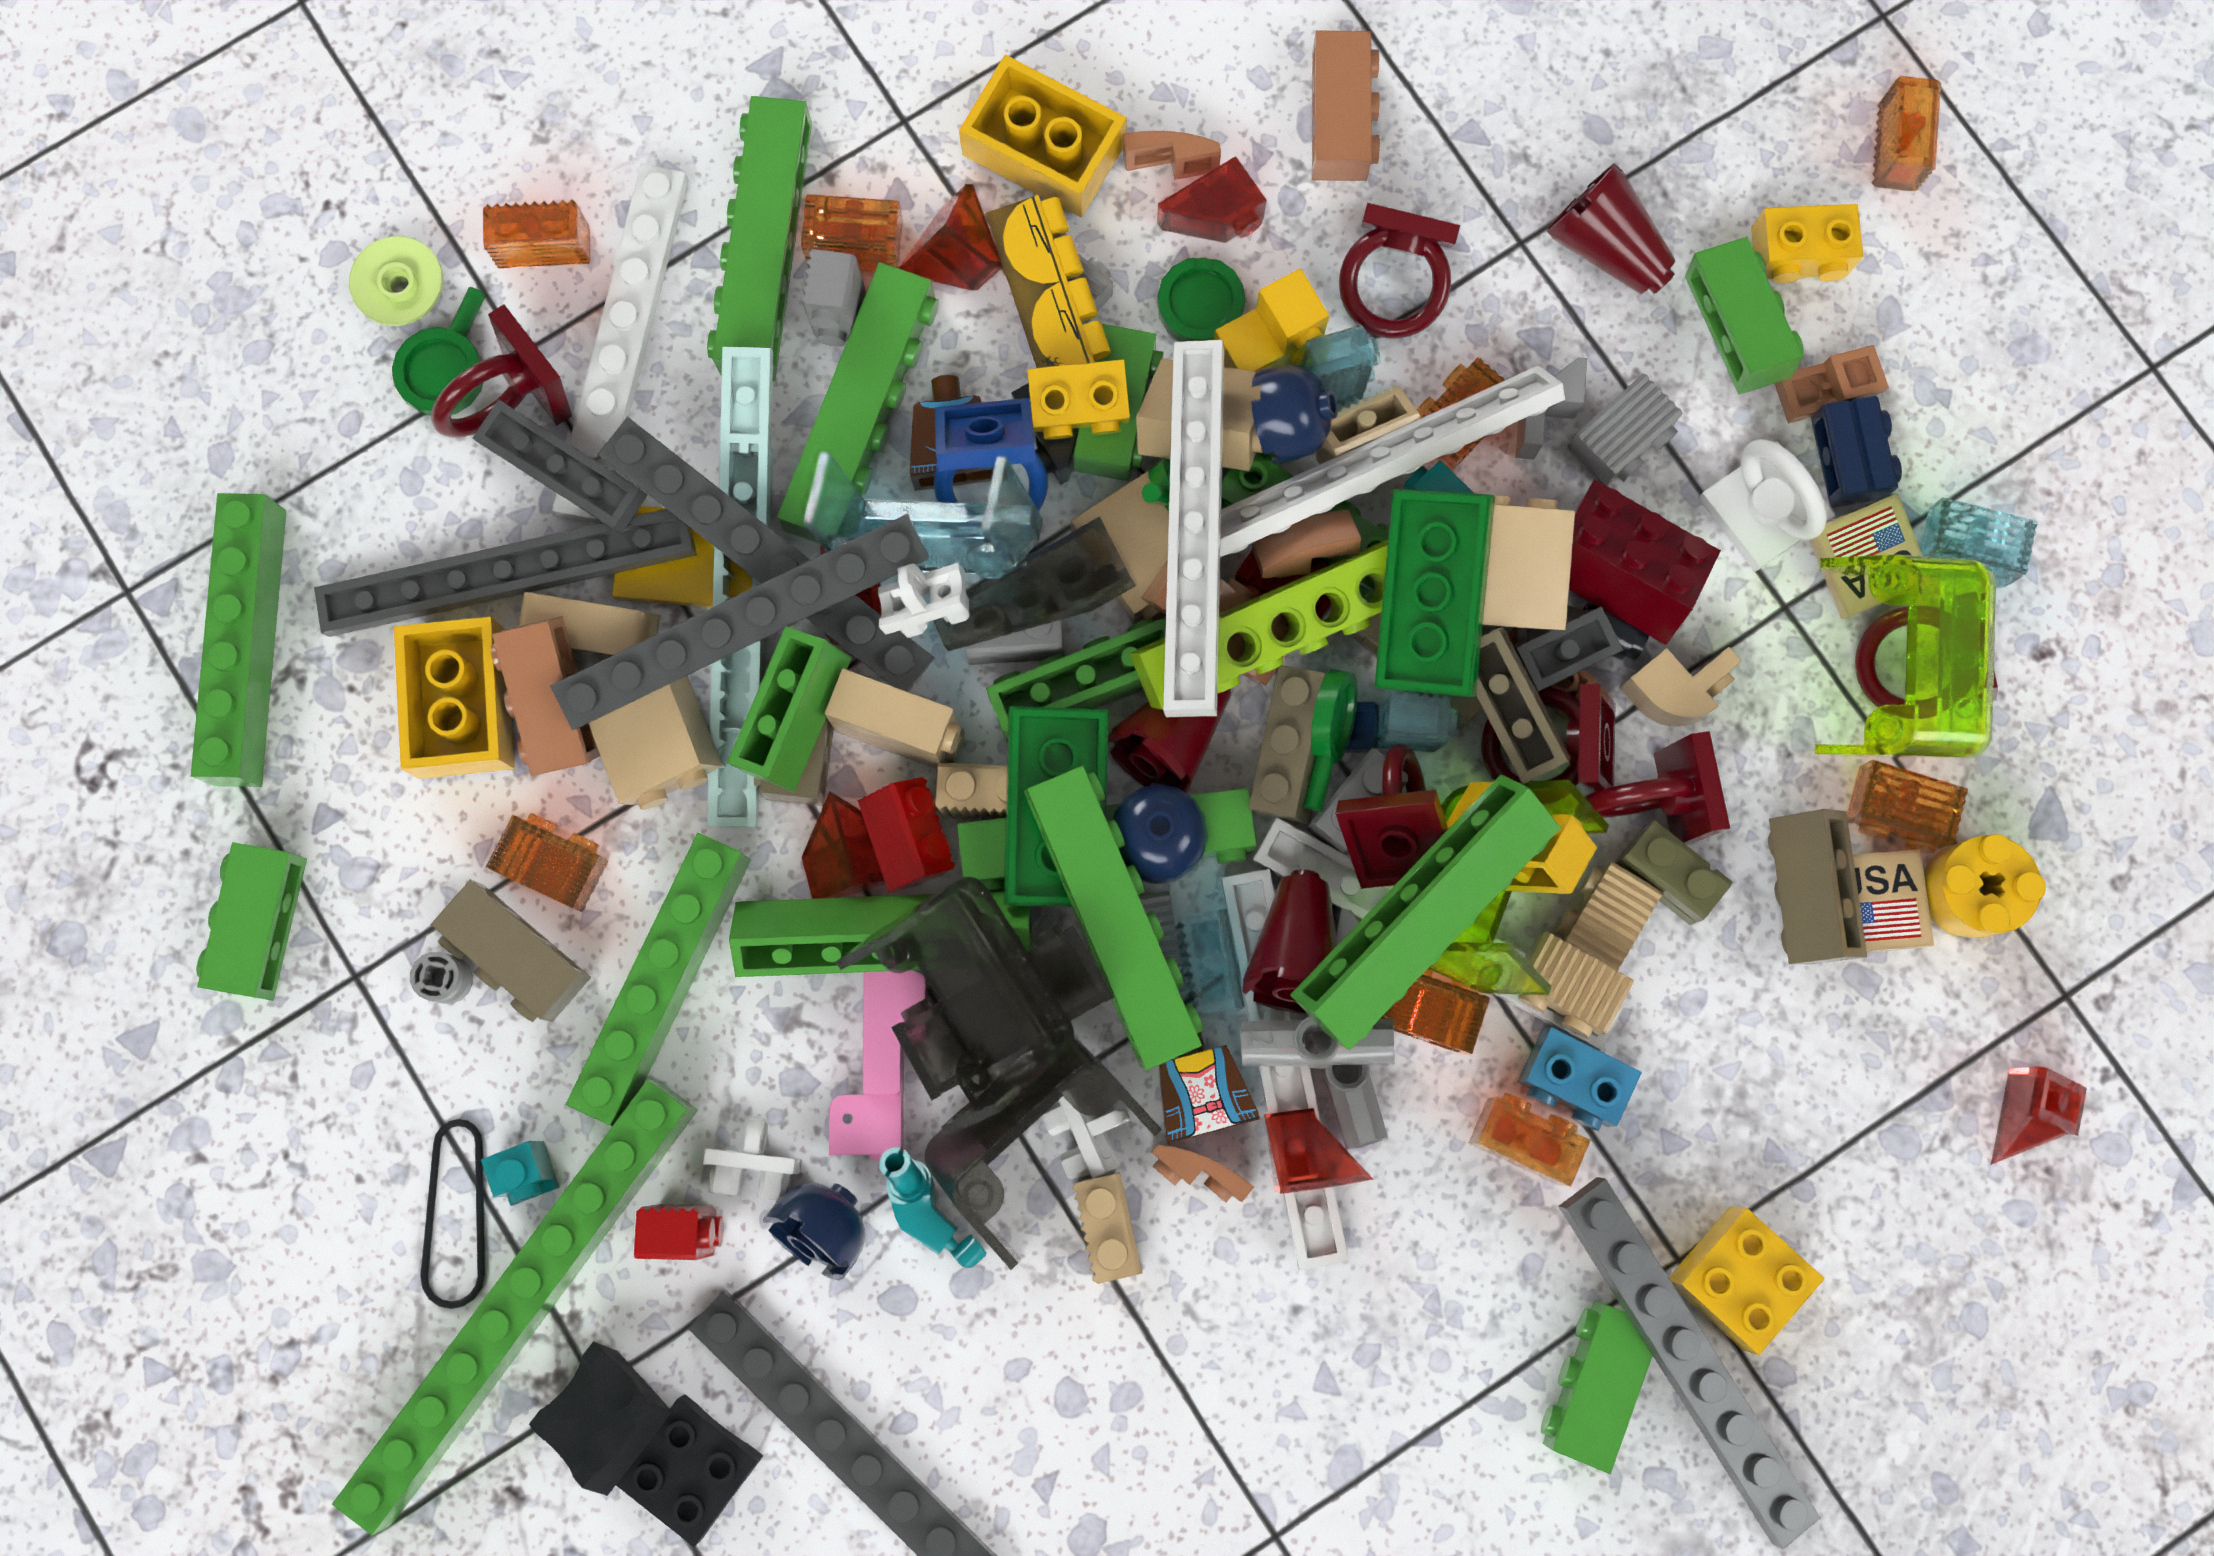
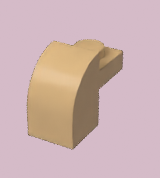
M1728 647L1697 674L1692 676L1666 648L1623 684L1620 689L1649 719L1667 726H1685L1701 720L1719 707L1712 698L1735 680L1729 672L1742 661Z

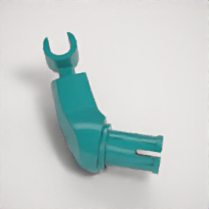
M893 1147L886 1150L880 1158L879 1168L882 1174L887 1177L886 1191L900 1229L937 1255L945 1248L962 1267H974L986 1256V1251L972 1234L959 1244L953 1238L958 1227L936 1207L935 1186L928 1167L921 1161L912 1159L908 1151L904 1150L902 1152L901 1147Z

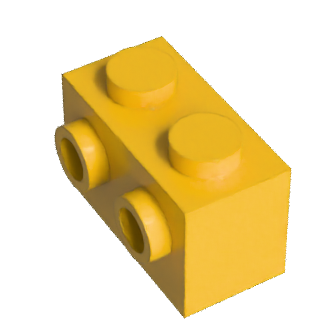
M1858 204L1764 208L1751 227L1753 250L1762 255L1766 266L1767 279H1773L1775 283H1790L1801 277H1819L1821 281L1840 280L1849 275L1864 257Z
M1124 359L1027 369L1034 432H1043L1044 439L1072 437V429L1091 427L1092 434L1094 435L1117 433L1121 431L1120 424L1129 423L1130 414Z

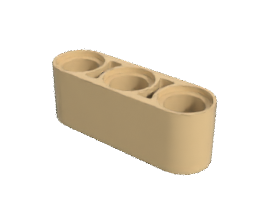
M524 592L519 626L563 616L571 649L613 656L658 634L661 615Z

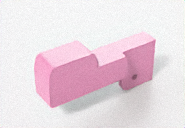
M917 971L864 972V1095H840L831 1102L829 1107V1155H869V1160H880L882 1154L890 1148L901 1147L903 1152L904 1046L918 1044L928 1038L929 982L923 974ZM846 1114L852 1115L853 1120L851 1123L847 1124L844 1122Z

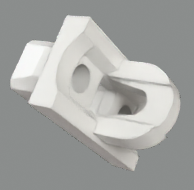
M959 562L923 573L914 563L902 566L897 569V582L878 587L882 608L879 628L885 635L901 631L907 638L923 634L925 629L928 628L929 621L943 617L946 622H950L953 625L968 620L970 616L969 598L965 587V570ZM923 595H930V604H927L923 599Z
M1083 1084L1058 1094V1101L1041 1112V1118L1051 1136L1071 1128L1078 1147L1060 1155L1061 1164L1067 1178L1074 1179L1091 1174L1094 1179L1120 1166L1106 1131L1130 1121L1128 1112L1124 1107L1099 1117L1086 1086Z
M754 1116L748 1122L743 1152L705 1149L703 1164L711 1165L710 1193L740 1195L743 1169L760 1170L757 1198L778 1201L789 1191L792 1175L800 1174L802 1159L765 1155L768 1122L765 1121L764 1117Z

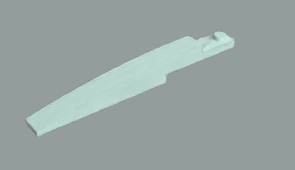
M722 347L719 488L771 528L773 351L771 348ZM715 546L713 607L732 598L729 597L730 579L735 578V575L730 571L731 559ZM747 573L748 576L752 577V588L762 584ZM767 638L711 664L710 735L722 767L709 773L707 826L757 827L759 786H754L753 776L727 764V761L765 675Z

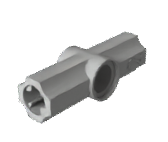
M1320 1031L1312 1032L1318 1054L1327 1051L1332 1044L1330 1036ZM1333 1065L1323 1068L1324 1082L1330 1092L1346 1150L1360 1148L1388 1139L1370 1077V1066L1357 1065L1360 1077L1352 1084L1339 1082L1333 1075Z
M1307 1017L1304 1020L1241 1021L1242 1066H1309L1310 1068L1323 1069L1331 1065L1395 1064L1393 1019H1379L1370 1033L1362 1040H1359L1350 1051L1330 1037L1332 1039L1330 1048L1321 1054L1311 1053L1304 1047V1041L1308 1035L1317 1031L1324 1032L1311 1017Z

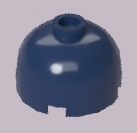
M1296 364L1278 365L1257 370L1252 379V387L1261 385V399L1251 401L1255 429L1265 454L1275 452L1276 457L1271 461L1274 464L1294 461L1313 454L1323 446L1330 432L1331 419L1337 417L1338 407L1334 392L1331 389L1325 390L1321 379L1308 368Z
M1164 784L1143 786L1126 796L1114 811L1113 819L1116 821L1125 845L1119 848L1120 854L1126 867L1134 865L1141 881L1152 884L1175 882L1191 872L1203 858L1208 840L1206 816L1197 801L1180 788Z
M803 1183L796 1186L776 1201L763 1218L764 1223H773L768 1231L783 1248L807 1266L811 1264L812 1260L826 1265L827 1267L821 1274L830 1279L838 1281L844 1279L856 1263L864 1247L866 1233L863 1218L854 1207L858 1200L848 1189L837 1183H834L831 1188L819 1183Z

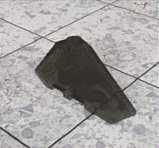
M1099 516L966 592L969 598L970 616L968 620L953 625L950 622H946L943 617L933 621L947 651L1091 612L1134 588L1137 585V581L1122 551Z

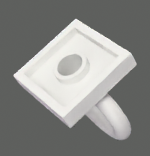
M1765 439L1754 440L1747 444L1741 455V466L1698 497L1699 501L1754 572L1760 570L1799 541L1818 537L1824 531L1826 522L1835 516L1823 500L1816 482L1804 465L1791 452L1782 447L1778 441L1773 442Z

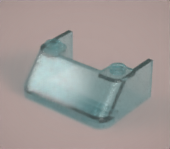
M820 452L803 521L828 552L908 513L930 557L929 560L917 565L921 571L929 572L959 562L965 573L977 574L987 579H1000L1003 575L1013 572L1039 541L1043 524L1042 516L1007 457L996 458L987 504L865 500L830 452Z

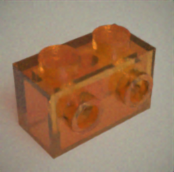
M1504 1093L1502 1098H1487L1468 1144L1558 1186L1571 1187L1591 1141L1576 1133L1578 1126L1553 1114H1550L1548 1120L1530 1112L1532 1104L1509 1093Z

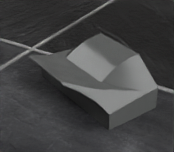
M1568 605L1566 630L1516 628L1517 643L1514 648L1537 692L1623 650L1602 606L1597 609L1582 610Z

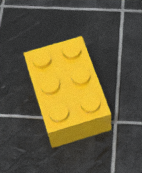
M1005 54L959 129L962 155L1044 199L1058 197L1063 209L1082 218L1123 150V134L1127 133V117Z
M492 617L394 626L400 767L406 773L418 779L515 770L512 718L509 716L504 703V693L507 688L503 673L496 669L491 656V645L494 643L492 634L505 630V628Z

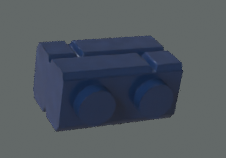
M1872 396L1853 401L1846 400L1822 405L1811 417L1830 507L1877 501L1895 491L1902 477V466L1898 456L1891 455L1888 438L1892 432V422L1888 411L1881 410L1879 398Z

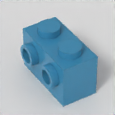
M1549 1027L1541 1030L1517 1083L1529 1088L1526 1096L1549 1108H1554L1557 1102L1574 1111L1571 1117L1573 1120L1588 1128L1599 1131L1601 1125L1606 1127L1618 1126L1642 1072L1559 1030Z

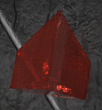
M965 184L938 211L898 269L928 278L933 282L967 290H979L1003 268L973 184Z
M829 791L801 857L812 899L840 898L886 885L861 810Z
M2034 1066L2009 1069L1991 1164L2068 1134L2078 1136L2087 1088L2046 1067Z
M1314 1108L1264 1114L1275 1193L1284 1194L1373 1180L1368 1172L1316 1118Z

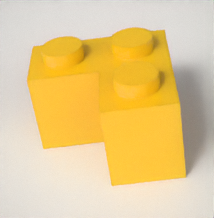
M1299 268L1260 289L1256 308L1216 329L1214 340H1223L1224 367L1256 372L1260 369L1278 365L1296 364L1304 367L1319 356L1330 315L1304 272Z
M1470 782L1446 822L1448 829L1493 782ZM1568 814L1551 815L1561 829L1548 841L1543 851L1535 855L1524 866L1504 891L1572 894L1597 849V846L1583 830L1581 822Z

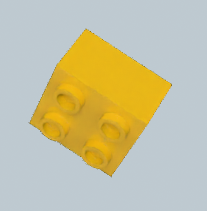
M1730 1206L1669 1276L1676 1290L1741 1350L1760 1355L1825 1279L1748 1208Z

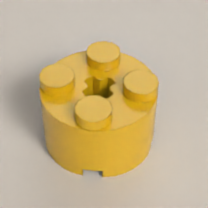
M2000 834L1978 836L1941 850L1930 860L1924 872L1931 919L1947 933L1959 937L1985 938L2010 932L2021 927L2034 915L2046 891L2045 880L2040 875L2039 869L2030 854L2019 844ZM1982 886H1983V890H1982V893H1983V894H1981V892H1980V890H1979V888H1981Z

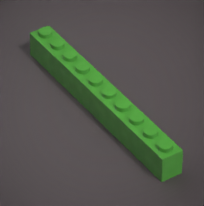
M646 1080L333 1501L332 1505L371 1536L393 1525L697 1113V1108L662 1082Z

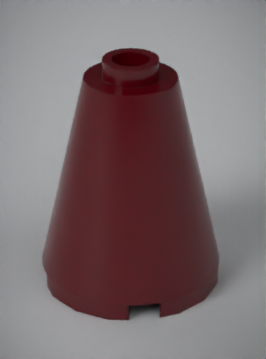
M1613 163L1587 186L1588 189L1577 199L1575 198L1556 217L1546 232L1553 240L1639 294H1643L1648 289L1655 294L1675 275L1670 268L1676 260L1625 173Z
M1231 690L1217 693V716L1166 717L1163 710L1152 708L1149 701L1116 725L1109 733L1108 743L1113 741L1115 745L1110 754L1119 766L1139 784L1150 786L1154 782L1180 788L1186 793L1194 780L1228 704Z
M1306 869L1294 870L1291 872V875L1285 876L1280 880L1243 978V993L1246 995L1250 990L1253 991V1001L1259 1005L1275 1010L1306 1013L1290 994L1337 946L1329 884L1321 879L1317 872Z

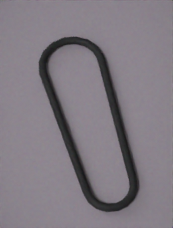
M462 1119L448 1121L435 1134L420 1274L422 1289L428 1299L439 1307L449 1309L463 1307L473 1301L481 1291L485 1278L483 1165L481 1159H483V1143L478 1128L468 1120ZM460 1126L471 1131L475 1141L477 1280L470 1294L460 1300L448 1301L442 1300L434 1294L429 1285L428 1272L441 1141L446 1131Z

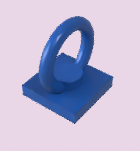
M1030 398L935 407L937 469L934 476V493L943 513L957 526L983 535L1008 533L1031 521L1040 511L1045 501L1048 490V477L1041 458L1035 452ZM1021 464L1027 472L1029 490L1025 499L1017 508L1003 515L983 516L975 514L959 503L953 491V478L957 470L971 468L986 469L1001 465Z

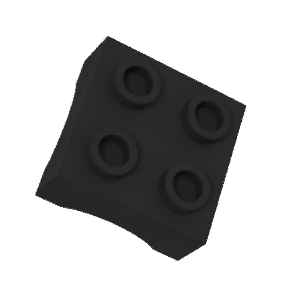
M593 1341L582 1355L580 1365L566 1388L552 1402L540 1409L529 1425L539 1437L560 1455L581 1488L608 1496L673 1411L617 1350Z
M684 1394L677 1398L670 1407L673 1412L616 1486L686 1542L695 1547L704 1538L764 1455L720 1425L695 1401Z

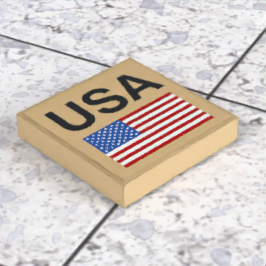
M1898 493L1890 494L1826 522L1824 531L1818 537L1809 540L1841 619L1852 617L1933 581Z
M1921 850L1853 855L1866 951L1878 952L1934 946Z

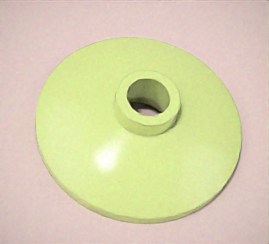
M405 236L385 237L368 245L355 259L349 274V290L357 308L370 320L387 326L407 325L424 317L436 305L443 288V271L435 254L422 242ZM408 282L407 287L403 291L395 293V288L399 283Z

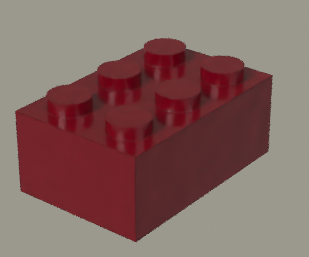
M1594 479L1574 510L1569 590L1598 607L1602 606L1603 610L1667 645L1693 610L1721 550L1710 545L1704 539L1666 520L1660 514L1652 512L1627 498L1616 489L1610 488Z

